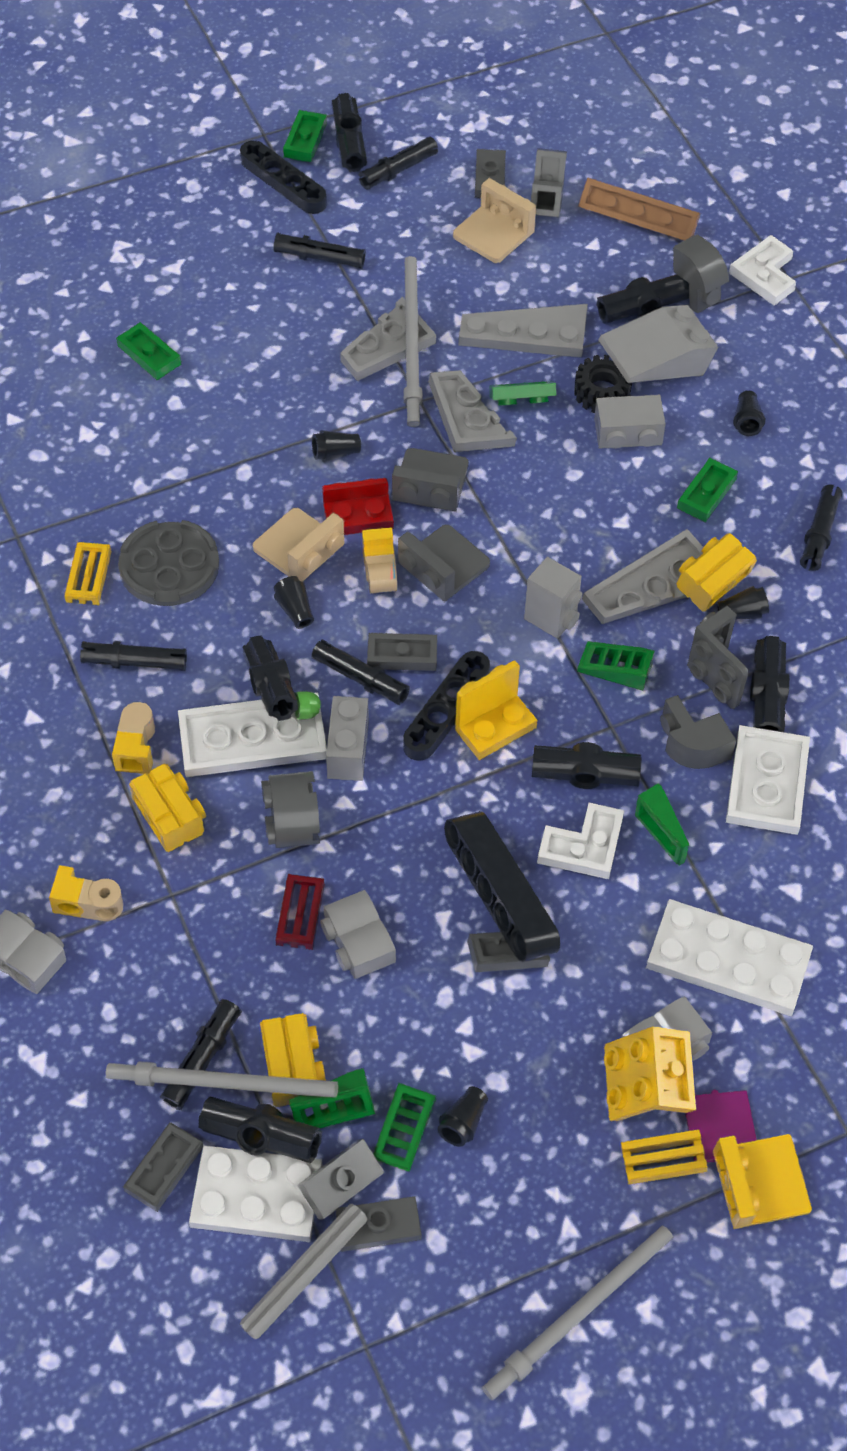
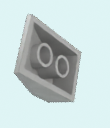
M688 305L661 307L600 335L598 339L628 383L702 376L705 374L718 349L709 332Z

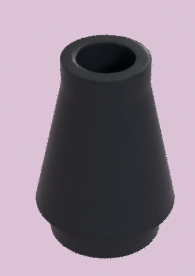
M750 390L743 391L738 396V405L733 424L738 432L744 436L757 435L765 425V416L759 405L757 394Z
M320 430L319 433L312 435V452L315 460L322 459L323 462H327L349 454L360 453L361 439L358 433L349 434Z
M289 576L277 582L274 586V599L293 621L295 627L301 629L312 624L314 617L311 613L305 583L299 581L297 576Z
M751 586L723 601L716 602L718 611L728 606L737 614L736 620L762 618L763 614L769 613V604L763 587L755 588Z
M469 1087L465 1094L439 1117L440 1125L437 1128L439 1135L446 1142L457 1147H462L466 1142L472 1141L484 1106L488 1102L487 1095L477 1087Z

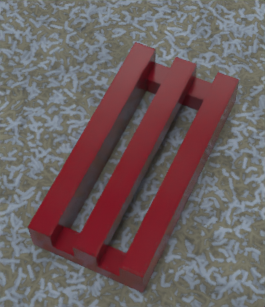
M287 875L275 938L276 946H284V943L290 944L292 948H298L299 945H303L305 949L313 950L325 885L324 878ZM295 884L301 885L293 933L288 934L286 930ZM309 886H315L307 934L304 936L301 935Z

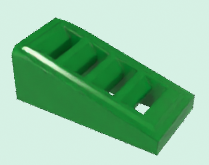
M587 641L577 672L643 691L653 665L655 651L642 647ZM593 654L600 655L597 664L590 663ZM606 658L613 659L611 665H604ZM619 661L624 662L625 666L619 667Z
M658 783L638 795L635 816L672 860L680 866L685 863L689 842L665 791Z
M364 1068L353 1070L331 1080L338 1082L336 1098L299 1095L289 1100L295 1121L318 1128L375 1114L372 1095ZM328 1104L327 1108L321 1109L320 1105ZM312 1107L314 1114L307 1116L305 1109Z
M398 1083L373 1153L377 1161L410 1172L436 1102L435 1095ZM403 1100L422 1106L421 1114L401 1107ZM397 1115L418 1121L416 1128L395 1121ZM392 1129L413 1136L411 1143L390 1136ZM386 1144L407 1150L406 1157L403 1158L384 1151Z

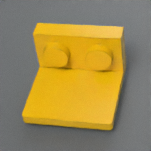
M516 660L506 665L495 667L487 676L476 682L470 681L457 692L455 731L478 760L485 758L537 728L538 720L517 696L520 665Z
M652 1026L605 1044L604 1064L606 1067V1100L609 1120L620 1121L655 1109L681 1113L696 1110L690 1032Z
M786 1134L737 1144L735 1135L719 1138L713 1149V1154L733 1229L807 1215L812 1211L791 1135Z

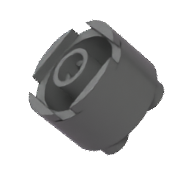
M313 771L269 775L268 780L261 781L265 809L271 808V816H265L268 845L275 844L276 848L320 844L318 836L320 824L317 794L313 792V786L310 783L315 782Z

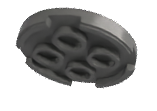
M156 520L147 523L133 531L120 548L118 568L122 583L133 596L153 605L174 606L198 598L211 587L219 571V555L214 539L205 529L186 520L158 523Z

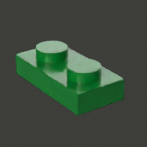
M299 110L283 147V156L285 158L312 162L327 125V115Z
M141 322L116 337L117 346L156 380H159L181 365L180 355Z
M553 381L489 385L490 398L498 400V405L517 404V398H529V403L548 402V396H557L556 383Z
M709 458L679 498L677 509L706 523L737 480L738 471Z

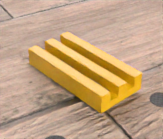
M77 542L64 594L67 603H73V599H77L79 604H86L87 600L92 601V605L100 604L111 556L110 545ZM85 551H90L81 590H76ZM101 552L93 590L89 591L97 554Z
M699 1129L621 1142L628 1185L707 1172V1162L704 1156ZM693 1144V1146L631 1156L633 1153ZM696 1156L697 1160L634 1171L633 1166L656 1162L661 1163Z

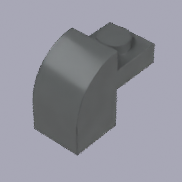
M537 149L531 202L536 205V215L559 217L567 151Z
M698 234L673 246V272L689 282L690 309L699 313L721 301V285L729 282V274L719 251Z
M678 695L665 700L660 722L664 732L668 735L665 751L671 759L682 766L693 769L710 768L732 759L736 739L720 713L694 722Z

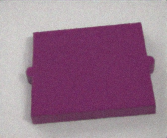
M712 1090L711 1094L695 1095L696 1110L685 1113L688 1131L700 1130L701 1142L707 1163L715 1162L713 1149L719 1138L735 1135L737 1144L757 1140L747 1090L723 1093Z

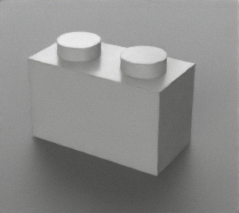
M660 395L596 399L594 422L599 448L650 447L663 444L666 423Z
M547 556L527 579L524 619L557 639L566 629L571 630L580 616V612L577 610L578 603L582 597V592L580 591L582 576Z
M333 696L326 753L327 779L363 781L369 725L368 698Z

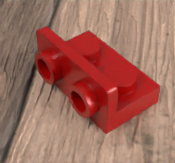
M371 478L346 483L338 482L322 486L325 519L333 512L341 517L344 521V535L362 533V530L394 529L387 478Z

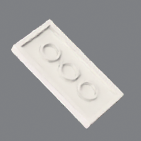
M262 700L178 710L186 777L326 759L327 747L321 709L311 719L297 720L294 712L290 719L278 721L277 718L269 716Z
M669 899L647 961L646 969L792 1017L813 945Z

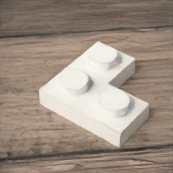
M770 235L730 264L729 274L775 306L795 290L796 281L779 270V268L792 260L793 250Z
M588 803L582 833L546 825L537 864L609 879L624 810Z

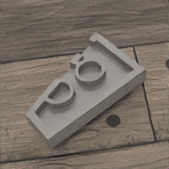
M403 296L396 302V307L389 314L385 312L378 318V323L370 331H364L340 353L342 364L357 381L406 358L405 298ZM418 314V349L421 351L436 344V334Z
M461 370L430 373L428 382L454 452L515 446L517 437L511 430L506 431L499 423L500 417L494 410L489 411L481 401L482 395Z

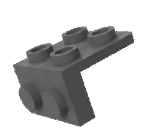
M408 448L405 451L402 465H395L392 474V500L456 512L469 466L468 459L462 456Z
M447 524L442 525L422 541L418 540L409 531L398 538V563L444 602L490 567L489 557L452 526Z
M726 606L717 613H709L696 626L687 666L695 678L702 680L712 689L718 701L726 703L731 709H735L741 702L748 677V669L728 650L737 614Z

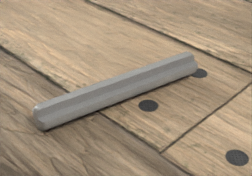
M354 1204L348 1205L241 1320L240 1325L249 1336L258 1339L367 1222L366 1215L359 1207Z

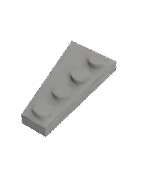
M588 304L462 314L458 345L582 358Z
M686 529L584 592L582 600L602 624L685 598L687 596L676 585L681 575L678 570L689 557L693 556L695 559L703 554L701 552L703 546Z

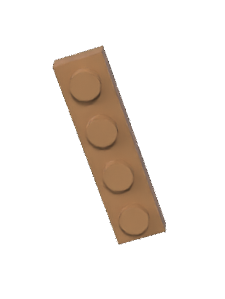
M588 177L578 207L684 241L694 236L701 215L699 212Z

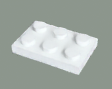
M739 725L725 823L798 835L801 824L810 737Z
M203 1145L189 1219L190 1228L311 1242L315 1213L297 1185L322 1167V1159H314L312 1163H308L280 1154L263 1153L260 1155H250L243 1150Z

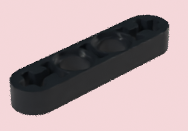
M248 141L241 146V164L255 176L306 213L318 214L326 209V190L321 185L259 141ZM277 167L280 169L277 172L266 171L268 168ZM289 182L300 183L297 187H289L286 184Z
M470 651L461 656L406 729L403 735V750L410 759L416 761L428 759L455 725L457 698H451L446 692L453 687L461 688L470 681L476 682L490 673V660L484 653ZM476 665L480 666V670H473V672L470 674V679L468 680V667L474 668ZM433 712H442L447 716V720L442 723H433L429 720L428 716ZM424 730H426L425 744L420 743L417 747L413 746V741L419 742L424 736Z

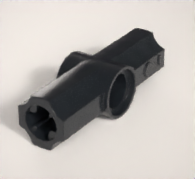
M349 93L338 94L331 101L336 129V144L339 148L342 168L348 169L349 172H359L362 167L367 165L362 135V119L358 113L356 98L351 97Z
M677 274L652 282L645 277L637 278L630 282L625 290L597 298L596 306L599 317L603 323H609L636 314L642 317L663 306L689 299V282Z
M262 635L251 637L249 642L242 648L243 656L249 668L254 694L256 697L261 696L269 716L277 718L278 721L290 719L291 715L298 710V702L291 687L285 659L278 658L271 640L264 639Z
M766 636L756 641L754 650L755 670L752 673L750 701H754L753 727L784 732L785 704L788 699L790 683L789 673H786V642L781 641L777 636Z
M581 742L572 748L534 745L532 777L569 780L573 786L580 789L597 788L601 783L639 787L642 757L641 754L603 751L599 745L590 742Z
M209 1096L204 1102L199 1115L198 1128L204 1132L236 1141L239 1147L250 1155H260L268 1150L312 1163L317 1156L321 1144L322 1131L318 1127L284 1118L281 1112L270 1104H260L253 1109Z

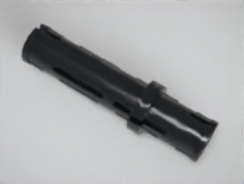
M428 136L389 158L383 157L379 159L378 163L359 172L358 176L362 177L359 178L360 184L364 189L369 190L382 181L393 180L401 171L437 154L438 149L435 148H438L436 141Z
M277 232L274 239V252L296 255L301 260L312 258L358 267L360 269L363 268L365 263L366 249L311 240V237L307 235L301 238Z
M832 484L825 485L822 488L811 529L805 534L804 542L806 546L800 559V565L805 569L808 560L811 559L809 571H816L821 568L824 552L829 548L832 540L830 531L843 494L842 490L837 486L835 494L832 496L834 488Z
M323 639L321 642H317L312 651V659L364 686L365 691L371 694H380L397 705L402 704L409 694V685L385 674V670L381 667H372Z
M82 641L81 648H83L80 651L81 664H108L115 669H119L122 665L186 670L187 648L176 649L122 645L121 641H113V644Z
M226 999L219 1001L206 1025L200 1026L196 1033L197 1039L178 1069L201 1071L207 1069L208 1064L217 1051L224 1048L228 1032L242 1013L237 1005ZM168 1084L160 1098L172 1108L182 1110L195 1086Z

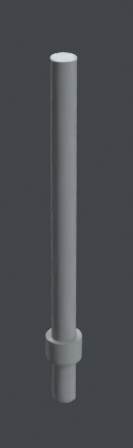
M409 256L404 260L407 387L404 388L403 394L404 404L407 405V425L417 427L420 425V404L423 402L422 388L419 387L417 259Z
M140 1061L136 1065L108 1063L106 1067L107 1079L135 1081V1084L140 1086H154L155 1083L331 1098H336L338 1094V1082L165 1068L157 1067L156 1063Z
M661 1226L523 1351L516 1350L504 1361L505 1367L482 1386L486 1396L493 1401L515 1380L521 1382L533 1371L532 1365L672 1240V1233L665 1226Z

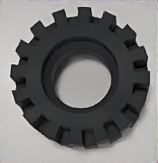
M604 354V359H600L599 355H594L593 361L588 357L584 360V364L580 363L578 371L576 370L574 396H576L578 404L583 402L582 407L587 410L591 406L592 413H595L597 398L631 395L632 383L626 381L614 362L609 360V355ZM597 381H606L613 384L614 386L609 388H602L594 385L593 383Z

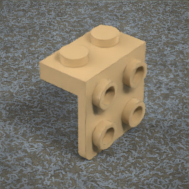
M488 178L482 183L481 207L453 230V238L493 263H500L534 233L536 205L509 190L504 185Z
M292 508L253 542V551L288 577L297 576L299 581L303 582L344 545V521L333 512L322 523H319L301 509Z

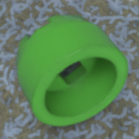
M309 691L295 692L298 702V710L295 711L296 719L306 720L314 718L319 713L321 707L319 697Z

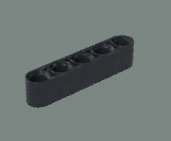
M479 811L446 820L444 831L449 847L516 958L520 962H526L557 953L560 949V936L555 924L487 815Z

